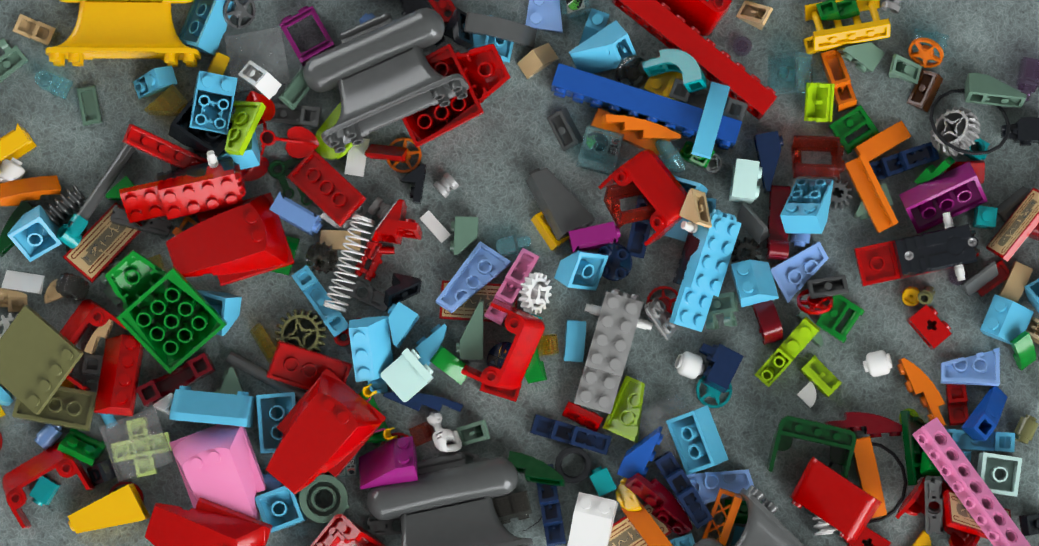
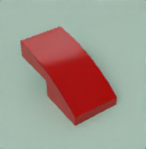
M946 384L949 426L963 425L969 417L966 385Z

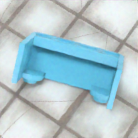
M179 386V389H175L169 420L253 428L256 398L249 396V392L237 391V395L193 391L190 386Z

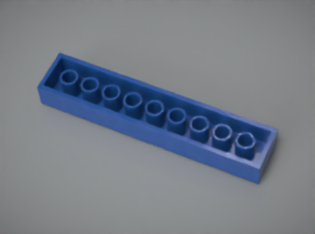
M558 63L551 86V91L557 97H572V101L583 104V101L590 103V107L595 109L603 107L609 109L608 112L615 115L622 113L630 117L644 119L665 126L673 131L681 132V136L692 139V136L696 137L703 113L702 108ZM722 115L715 140L718 148L728 150L734 147L742 121Z

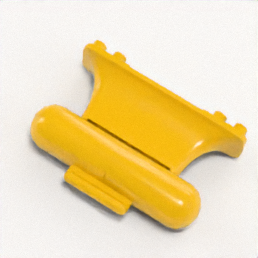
M59 0L66 3H79L78 18L68 39L60 45L47 47L45 54L49 57V62H53L54 66H65V59H68V62H72V66L77 67L84 66V60L161 59L164 60V63H167V66L178 67V60H183V63H186V67H197V60H201V53L198 49L190 48L182 43L175 31L171 14V3L186 4L194 0Z

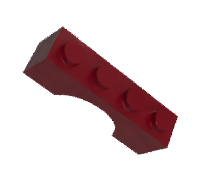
M204 352L187 361L172 373L137 387L136 391L144 406L148 407L169 393H174L175 389H179V386H188L215 372L216 369L209 355Z

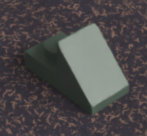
M894 54L889 70V78H900L911 84H918L922 66L898 54Z

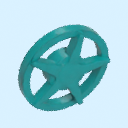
M702 376L696 386L698 400L704 406L708 405L709 408H720L727 404L732 396L731 383L729 389L726 390V392H729L727 399L720 404L719 396L722 392L705 384L703 379L706 377ZM701 382L707 387L706 394L702 398L699 393ZM707 397L715 398L717 405H710L703 399Z

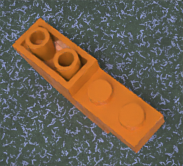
M905 358L899 359L897 368L899 373L904 375L907 380L905 387L909 393L912 392L913 396L921 393L922 397H919L923 408L927 407L929 415H927L929 422L937 417L943 426L946 425L938 408L945 404L936 386L915 364Z

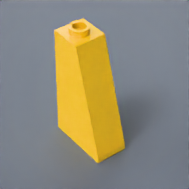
M131 483L69 515L68 524L71 530L77 534L143 521L151 517L134 483Z

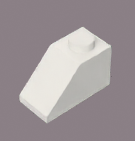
M251 60L238 74L269 100L281 87V84L270 73Z

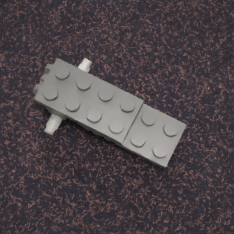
M613 288L611 292L606 291L602 307L586 304L585 311L595 316L597 315L599 318L574 404L611 414L636 327L651 330L653 322L651 323L648 320L639 318L644 302L639 301L638 295H629Z

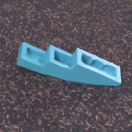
M711 82L691 154L707 159L711 158L727 101L729 86Z

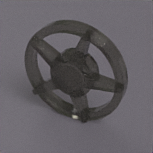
M629 56L621 60L616 69V81L621 83L620 80L627 78L629 86H633L634 81L639 76H643L642 80L633 86L640 88L648 78L646 72L642 73L638 68L640 62L645 60L639 56ZM636 59L633 65L629 66L627 64L628 61ZM624 66V67H625L624 74L620 75V71H621L622 67Z

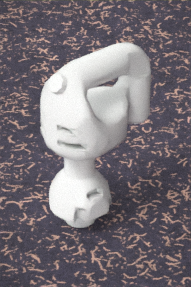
M431 411L427 417V422L435 429L432 435L435 447L442 452L459 451L462 448V442L456 430L443 429L441 426L442 415L436 411Z

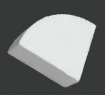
M811 381L797 394L809 408L814 405L816 400V389Z

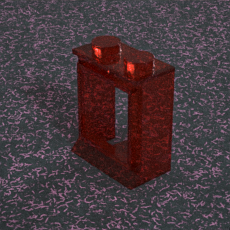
M794 135L791 146L793 179L798 176L836 177L839 179L841 172L845 170V161L841 158L844 146L840 145V137ZM801 151L830 152L831 164L802 163Z
M633 181L626 186L615 184L606 188L603 201L618 229L624 224L650 219L651 215L656 211ZM642 195L647 204L645 207L621 211L619 199Z

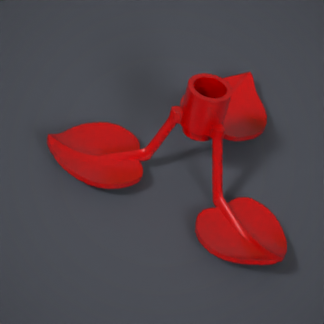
M254 91L249 92L245 101L262 102L266 109L258 125L263 124V132L260 134V141L262 143L260 165L242 169L241 174L244 181L259 179L268 171L269 161L262 156L266 145H274L276 141L287 142L286 151L294 158H304L319 147V141L310 130L301 126L290 128L287 131L288 138L277 137L273 131L267 130L265 121H270L274 117L276 112L275 104L264 95Z

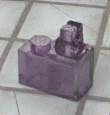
M1028 57L1021 59L1016 84L1018 89L1026 94V102L1030 100L1031 92L1035 93L1036 88L1039 86V60Z

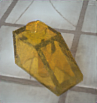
M172 84L144 110L149 115L177 116L189 102Z

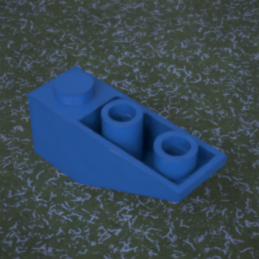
M992 386L961 428L973 440L986 441L998 425L1007 396L997 386Z
M659 426L626 451L619 466L618 475L627 479L637 473L643 477L646 476L649 469L646 465L648 461H653L656 454L654 447L656 444L660 445L664 435L661 434L663 427Z

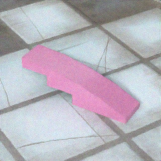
M522 248L495 294L494 299L513 306L520 294L519 291L523 288L521 283H525V277H529V273L534 269L539 256ZM489 306L484 317L502 325L507 313Z

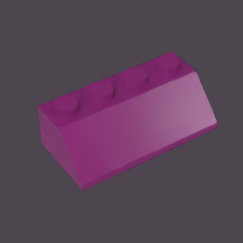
M970 162L899 194L917 234L942 223L943 213L950 212L953 218L988 201Z

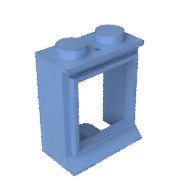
M281 191L269 209L279 215V218L312 237L314 233L318 234L323 226L319 215L316 216L310 210L284 197Z

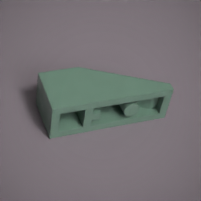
M969 73L964 84L965 102L1022 108L1026 100V94L986 74Z
M484 299L479 300L460 338V343L456 342V354H460V359H483Z

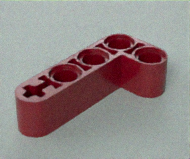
M771 185L770 216H768L770 237L767 238L768 253L766 254V259L786 260L789 256L788 233H785L780 215L791 193L790 186Z
M773 300L753 304L752 308L759 324V333L762 334L764 340L762 341L763 344L766 345L783 340V329Z

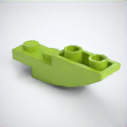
M805 317L760 367L755 376L770 387L820 331V328Z

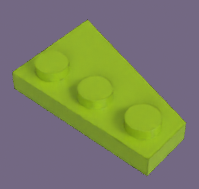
M234 100L235 112L231 114L230 121L232 122V127L228 131L225 151L228 154L243 156L266 109L262 102Z
M627 375L625 376L615 398L612 412L608 414L602 427L603 429L638 443L645 383Z

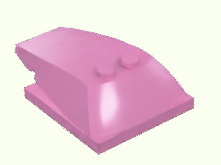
M218 424L169 442L193 508H196L197 502L201 497L260 520L255 497L258 492L266 490L267 487L245 427Z

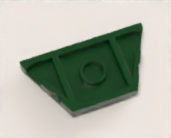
M909 410L900 411L908 486L917 485V481L926 476L920 473L922 452L924 450L912 434L927 423L919 417L910 415Z

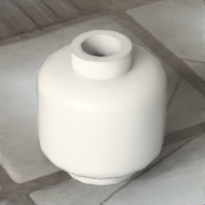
M13 157L11 160L4 159L0 165V182L4 183L22 179L25 174V169L21 166L22 162Z
M884 350L868 353L866 361H863L865 372H869L872 377L889 374L890 368H893L891 356L889 353L886 354Z
M689 351L679 354L675 361L677 373L690 379H695L698 375H702L705 369L702 357Z

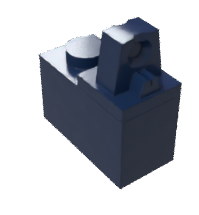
M703 343L699 353L707 357L706 360L709 362L708 365H710L703 374L706 377L704 383L725 393L744 356L721 344L718 346L714 344L711 347Z

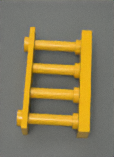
M856 0L859 12L869 10L873 21L862 23L858 15L852 17L854 25L843 26L841 20H833L835 28L825 30L816 6L819 3L805 5V21L813 20L816 31L813 32L814 50L889 38V18L881 20L877 11L880 8V0Z

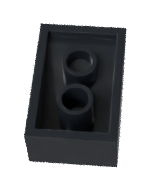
M192 98L171 123L168 135L181 144L207 153L213 150L218 158L225 150L227 135L189 128L193 104ZM229 123L228 131L231 129L232 123Z

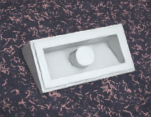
M7 270L1 288L42 295L45 276Z

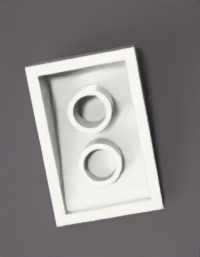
M579 492L567 546H608L618 507L617 501Z

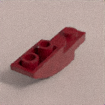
M845 412L844 420L825 422V424L850 428L852 431H862V427H864L865 434H870V438L882 437L881 433H889V436H901L902 425L898 422L871 413Z
M639 473L626 480L625 486L653 508L651 514L674 533L682 536L692 530L693 526L681 505L658 480L648 481Z

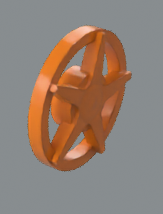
M917 38L911 42L908 48L909 57L924 68L936 67L944 58L941 46L929 38ZM919 42H925L931 44L932 46L930 47L928 45H921ZM914 44L918 48V52L912 51V46ZM934 48L938 50L940 58L934 55ZM928 60L937 61V62H934V63H927Z
M402 137L394 140L389 146L404 141L403 147L407 148V141L411 143L413 141L410 138ZM418 147V151H410L407 148L406 161L401 163H406L410 169L400 170L395 168L400 163L399 161H395L393 165L389 160L387 162L396 172H412L421 162V148ZM419 153L418 160L412 167L410 164L412 155Z

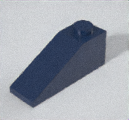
M778 131L757 134L753 137L757 158L760 161L759 167H762L761 178L764 193L770 191L781 147L784 146L782 135H778Z

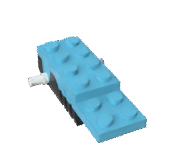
M708 208L712 223L711 228L689 221H682L681 228L688 231V235L681 254L683 255L682 259L679 260V268L676 270L677 275L673 280V283L681 286L669 321L670 323L700 332L703 330L713 295L719 297L742 224L736 221L735 215L723 213L721 210Z

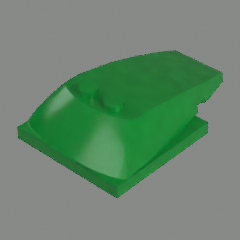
M132 250L105 274L113 291L123 302L124 311L117 316V319L169 374L227 325V322L175 267L166 272L135 250Z

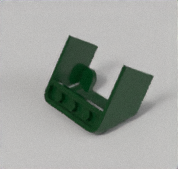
M790 415L781 418L770 449L767 463L768 471H773L777 450H788L792 445L793 438L831 446L829 452L830 459L834 463L842 465L840 475L846 479L848 478L856 444V435L852 430Z

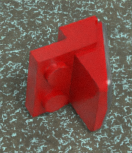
M399 199L393 203L376 226L370 240L401 245L402 237L421 240L422 230L415 220L405 219L407 206L404 200Z

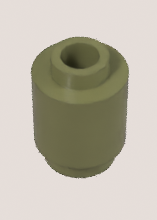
M1027 414L1025 417L1021 416L1014 430L1015 440L1028 445L1038 428L1037 419Z

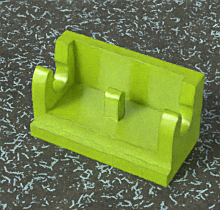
M806 82L804 121L832 122L835 84Z
M815 355L800 369L826 398L842 384Z

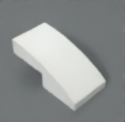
M362 138L363 143L353 145L348 151L344 174L364 177L367 159L364 154L369 147L370 139Z

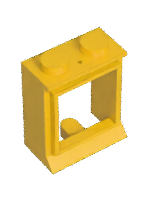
M18 123L16 130L13 129L0 138V165L4 159L11 160L12 157L19 159L37 147L26 129Z

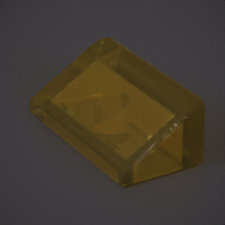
M258 323L250 330V333L268 363H271L276 347L263 325Z

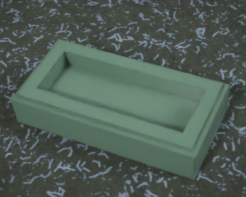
M303 69L299 70L278 97L291 110L296 108L311 89L304 80Z
M96 85L77 88L83 126L103 123Z

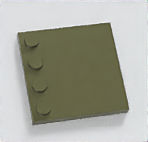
M24 305L0 339V384L33 413L39 415L84 353L31 307Z

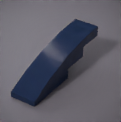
M932 142L881 158L871 162L870 165L879 181L939 160L940 157Z
M640 190L627 250L631 256L644 259L647 247L644 245V242L649 238L651 229L650 217L655 209Z
M387 392L383 395L390 400L419 412L422 405L439 412L443 405L459 412L462 411L464 406L446 398L416 393L407 402H403L395 392Z
M537 414L534 416L530 429L532 434L607 455L612 436Z
M670 450L653 460L697 529L714 519Z
M547 464L554 469L553 464ZM536 483L547 546L567 544L557 486Z

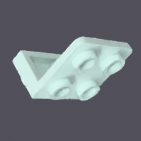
M408 348L381 372L382 379L403 402L410 400L434 379L431 375L433 373L431 368L427 364L422 365L418 361L421 357L414 349L410 351Z

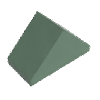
M486 420L457 428L462 446L490 439Z

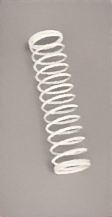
M353 214L351 218L357 221H351L349 223L351 226L357 229H347V231L354 236H345V238L352 243H343V246L349 250L340 251L343 255L349 258L339 257L338 260L346 265H335L338 269L344 272H333L335 276L341 279H331V281L338 286H329L330 290L338 294L327 293L326 295L335 301L325 300L323 306L344 313H346L347 311L346 308L331 303H337L346 306H349V304L340 301L336 298H333L330 295L340 296L349 299L351 297L343 293H340L332 288L353 291V289L345 287L335 281H342L351 284L356 283L346 278H343L337 275L336 273L350 275L354 277H358V275L348 272L338 266L360 270V268L353 266L349 263H346L341 259L352 260L362 263V261L353 258L343 252H350L364 256V253L358 252L352 248H349L346 245L367 248L366 246L356 243L348 239L347 237L370 241L369 239L354 234L349 230L372 234L371 232L361 229L353 225L352 223L363 224L371 227H374L375 225L374 220L356 214Z

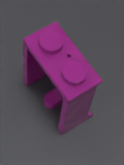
M313 6L301 8L298 14L293 17L289 15L281 20L282 23L279 24L302 66H305V62L311 57L335 47ZM312 15L326 40L301 53L287 28Z
M612 221L569 231L572 254L577 250L587 251L601 248L609 243H617L621 236L620 229Z

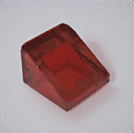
M428 422L409 429L416 447L433 440L432 435L435 431Z

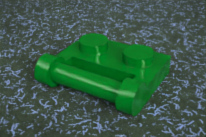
M861 105L828 126L847 155L852 152V149L879 133ZM864 125L867 126V131L847 143L846 137Z
M842 295L833 296L832 308L829 312L821 314L815 324L838 341L845 343L847 334L858 317L862 316L865 311ZM851 309L853 313L841 331L837 332L835 330L847 310Z
M71 428L69 433L59 443L57 450L93 466L103 454L108 443L103 440L98 441L79 432L78 429Z

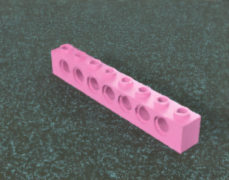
M937 417L912 434L993 546H1031Z

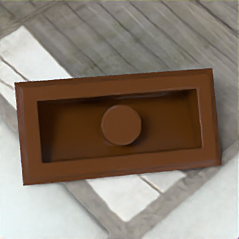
M922 69L918 84L914 85L907 104L928 112L943 78L937 73Z

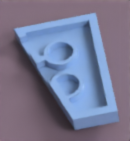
M819 241L770 268L773 279L787 303L829 259Z
M1000 347L985 353H976V355L966 358L961 357L942 362L940 365V384L999 386Z

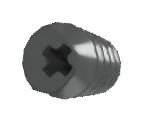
M72 185L73 192L69 189L66 190L68 196L61 193V201L54 198L55 205L47 203L49 209L44 208L50 219L57 225L61 224L59 218L66 221V214L73 216L72 209L78 212V204L83 206L85 203V197L75 185Z

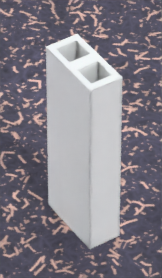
M429 210L420 217V220L441 243L451 236Z

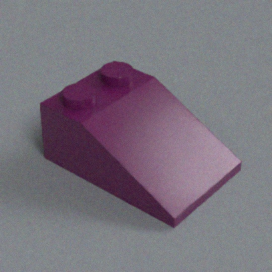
M413 436L392 439L360 456V489L418 481L417 451Z

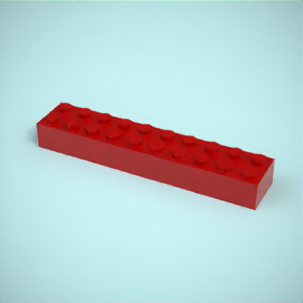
M612 0L615 6L669 49H678L690 54L697 61L705 77L710 82L729 86L728 96L747 103L746 110L758 120L764 116L777 99L776 92L769 86L764 87L760 83L761 80L754 74L749 75L745 71L746 68L739 62L735 64L730 60L731 56L724 50L720 52L715 48L716 44L708 38L705 40L700 36L701 32L693 26L690 28L685 24L686 20L677 14L675 16L670 12L671 8L662 2L660 4L657 0Z

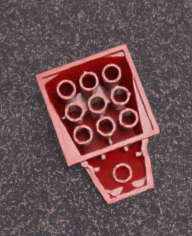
M449 43L425 56L432 68L443 76L461 74L468 82L469 89L467 90L468 96L464 99H457L455 96L449 99L450 104L446 107H440L439 104L432 105L402 119L415 147L418 148L485 113L481 103L511 78L494 44L473 48L464 53H455L452 45Z
M271 192L243 200L242 204L197 214L198 224L166 241L173 267L183 277H198L204 274L217 275L220 286L294 264L279 215L269 210L274 202Z
M326 369L276 427L283 433V436L265 470L294 494H297L311 484L316 477L327 471L336 478L386 420V417L335 374Z
M200 497L196 508H191L190 510H184L182 507L156 503L145 538L154 546H266L273 525Z

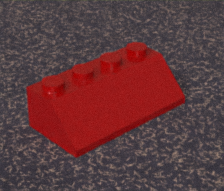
M122 334L106 339L94 413L133 416L137 395L136 388L138 387L144 347L133 335Z

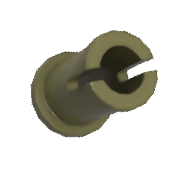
M928 285L919 292L918 300L921 304L928 305L933 301V296L935 295L934 287Z

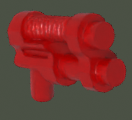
M371 240L367 241L365 244L367 248L363 251L365 255H361L360 258L362 263L358 262V265H355L360 270L354 269V274L361 277L363 273L365 274L364 279L371 282L372 278L375 279L377 275L375 272L378 265L383 262L381 259L382 254H395V247H383L382 243ZM367 259L372 260V262L369 266V269H364L363 267L365 266Z

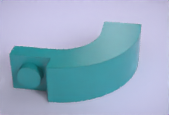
M659 50L660 57L642 62L643 69L648 77L666 72H679L682 74L683 84L689 93L708 88L706 77L697 61L690 54L682 50Z

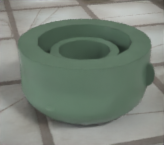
M331 474L319 475L311 484L298 493L302 512L310 520L317 523H329L335 515L344 514L346 509L350 507L348 505L349 495L346 486L341 480ZM326 489L332 493L333 503L330 507L321 508L316 504L315 496L320 490Z

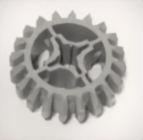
M953 107L952 111L947 109L945 114L941 113L939 119L935 118L937 131L947 142L959 149L970 151L969 147L975 145L974 141L976 139H980L978 133L981 132L979 128L981 124L971 110L963 107L959 109ZM933 130L930 131L932 145L940 154L948 157L951 155L957 157L958 153L964 155V153L957 152L945 145Z

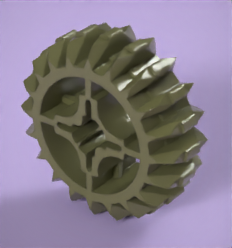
M294 309V316L287 312L286 315L289 319L280 318L284 324L283 326L281 324L276 325L278 328H281V331H275L276 335H281V338L275 339L276 342H279V340L284 342L297 340L302 348L307 349V338L316 334L313 345L308 349L312 351L316 349L318 352L322 351L317 346L319 344L325 346V343L320 340L321 338H327V335L321 334V332L327 329L326 327H319L324 322L323 320L316 322L319 317L317 314L311 318V310L305 315V309H301L300 315H298V311ZM300 319L309 320L315 328L304 329ZM295 321V330L285 335L287 327ZM299 328L302 332H306V335L303 336L304 339H302L303 343L299 337H295Z

